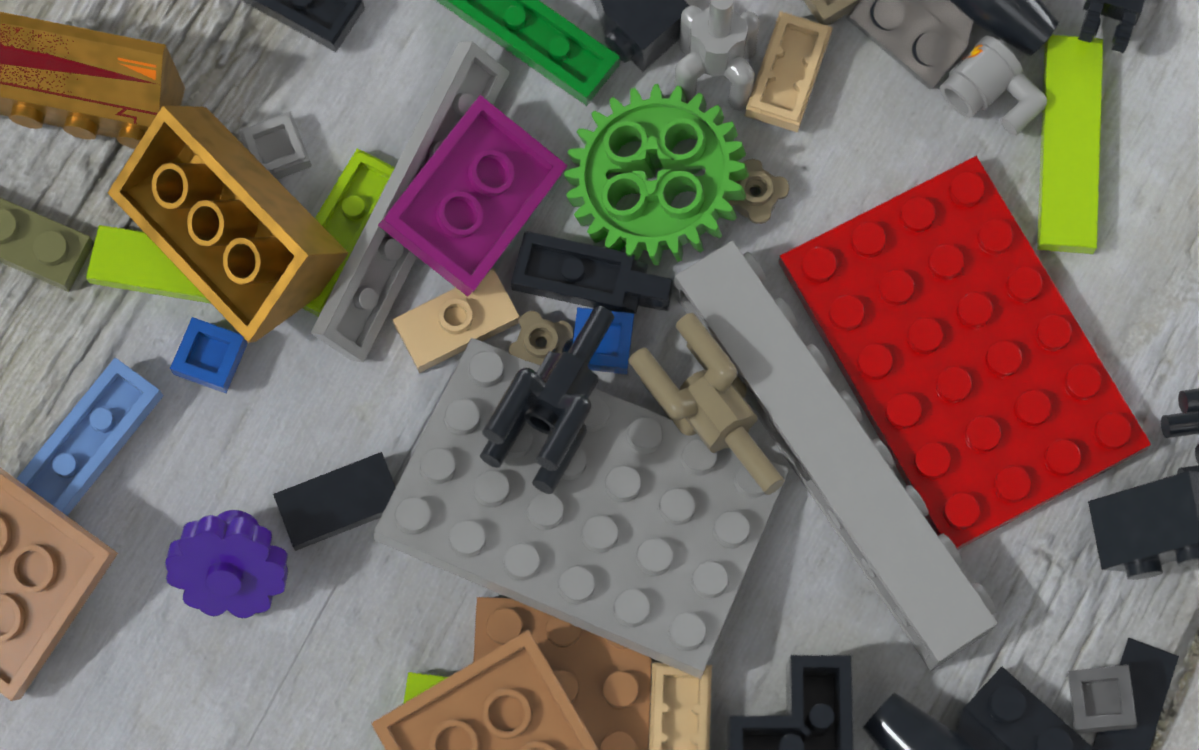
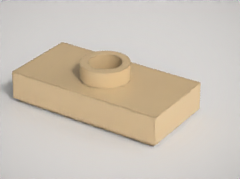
M782 11L779 12L746 107V117L798 133L833 27Z
M492 269L468 297L457 288H454L392 320L418 372L421 373L465 351L471 338L484 341L518 324L520 316L497 273Z
M652 663L649 750H709L712 665L706 666L700 679L667 664Z

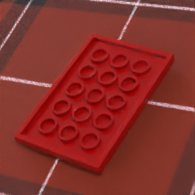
M977 156L780 255L779 265L874 430L891 453L895 466L907 486H912L925 502L929 512L925 517L937 536L945 534L953 542L957 550L1146 451L1152 445Z

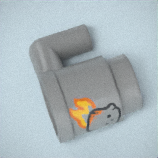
M984 36L975 45V48L949 72V78L940 86L941 93L949 105L967 118H972L980 109L985 110L1007 90L1019 103L1001 119V124L1010 134L1015 136L1047 104L1045 94L1023 75L1022 66L1016 56L1007 46L991 36Z

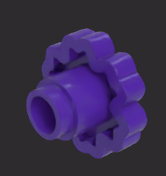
M228 510L220 513L218 516L207 515L199 521L188 522L184 525L181 538L171 542L165 561L167 569L166 580L172 587L184 590L183 601L187 606L200 609V611L209 616H219L228 610L238 618H248L255 613L268 611L271 607L273 596L284 592L288 577V554L283 548L271 545V531L260 526L253 516L239 510Z

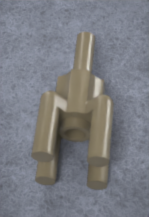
M688 313L676 323L675 327L686 340L687 348L704 370L691 375L678 389L648 348H641L629 358V363L641 378V382L681 433L688 436L697 433L712 453L730 448L766 495H770L777 491L784 484L785 480L748 433L751 427L758 421V416L744 400L747 394L746 385L737 376L736 366L694 313Z

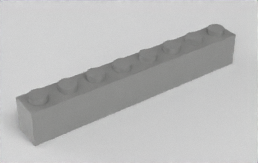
M732 240L676 274L673 294L687 314L694 313L736 366L737 376L747 388L746 401L925 664L932 671L989 634L998 624L992 615L996 612L995 604L987 591L979 583L976 582L971 585L958 566L962 564V558L953 542L945 534L937 536L925 517L929 512L919 493L910 485L904 488L891 469L895 467V462L885 444L879 438L871 440L859 423L862 420V414L856 402L845 390L838 393L826 376L830 373V369L822 353L813 344L805 346L794 328L798 324L790 307L782 298L779 297L774 300L763 285L766 277L758 261L750 252L742 255Z

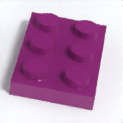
M479 95L378 226L468 297L475 291L568 165L484 97Z

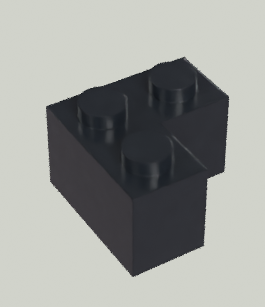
M1182 472L1088 501L1101 570L1124 571L1128 580H1138L1161 575L1163 573L1162 564L1177 561L1178 566L1199 564V472Z
M790 655L786 664V716L730 715L727 723V750H853L851 655Z

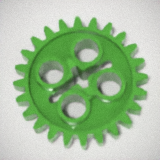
M658 84L653 85L650 99L642 100L636 88L631 89L630 104L623 106L616 98H610V106L613 112L611 115L606 117L597 111L591 113L597 125L594 132L587 129H578L577 134L585 148L568 150V155L572 162L579 166L564 171V176L568 183L575 186L566 195L573 207H580L574 213L581 227L590 225L587 233L594 243L606 238L605 247L620 251L626 245V255L632 256L635 254V260L640 258L643 250H647L654 265H659L663 250L670 249L677 262L682 261V245L690 243L699 253L703 252L704 247L700 236L707 232L711 236L720 239L723 235L716 222L719 217L735 221L737 218L733 207L728 201L745 200L746 197L743 187L735 182L748 178L749 172L745 163L738 161L746 156V151L742 141H733L738 136L734 123L731 121L722 124L725 117L719 105L706 111L707 104L701 93L696 94L687 104L686 96L681 86H676L669 99L664 98ZM693 139L697 141L693 150L686 154L672 153L676 144L682 140ZM633 141L641 143V147L633 155L627 157L618 156L619 150L626 143ZM664 168V170L658 171L657 180H648L655 177L656 169ZM702 169L706 170L705 174L702 176L693 175L698 173ZM610 173H619L611 179H608V175ZM687 191L696 193L695 199L687 207L674 208L671 206L673 199L680 193ZM625 195H640L639 201L631 209H616L617 203Z

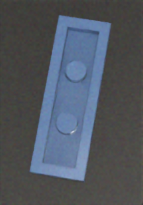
M114 358L16 479L68 516L164 395L157 387L120 360Z

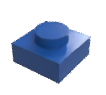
M577 307L573 343L593 309ZM611 311L615 319L587 366L592 371L627 375L634 314Z
M192 317L170 370L173 375L227 394L248 342L239 333Z

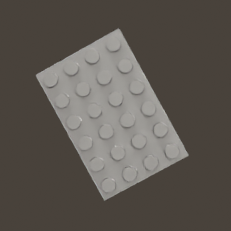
M471 338L374 530V541L701 679L783 485L774 493L766 495L730 448L712 453L697 433L691 436L685 435L680 432L671 419L594 388L589 397L591 411L584 421L587 428L586 436L553 494L543 493L534 487L532 481L541 467L536 461V456L549 435L537 431L527 422L501 467H492L480 458V454L489 440L483 435L482 430L514 376L522 368H531L537 372L540 365L525 361L509 354V352ZM769 460L783 479L786 480L790 468Z

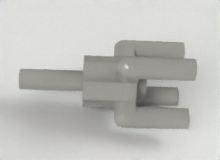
M710 0L709 7L703 12L696 6H689L681 14L679 45L680 49L687 55L676 64L674 89L676 86L682 87L687 104L696 95L697 79L703 74H708L711 76H726L731 82L729 104L733 109L742 111L747 107L753 89L754 70L746 60L755 55L760 22L758 16L750 11L738 15L733 7L734 0Z

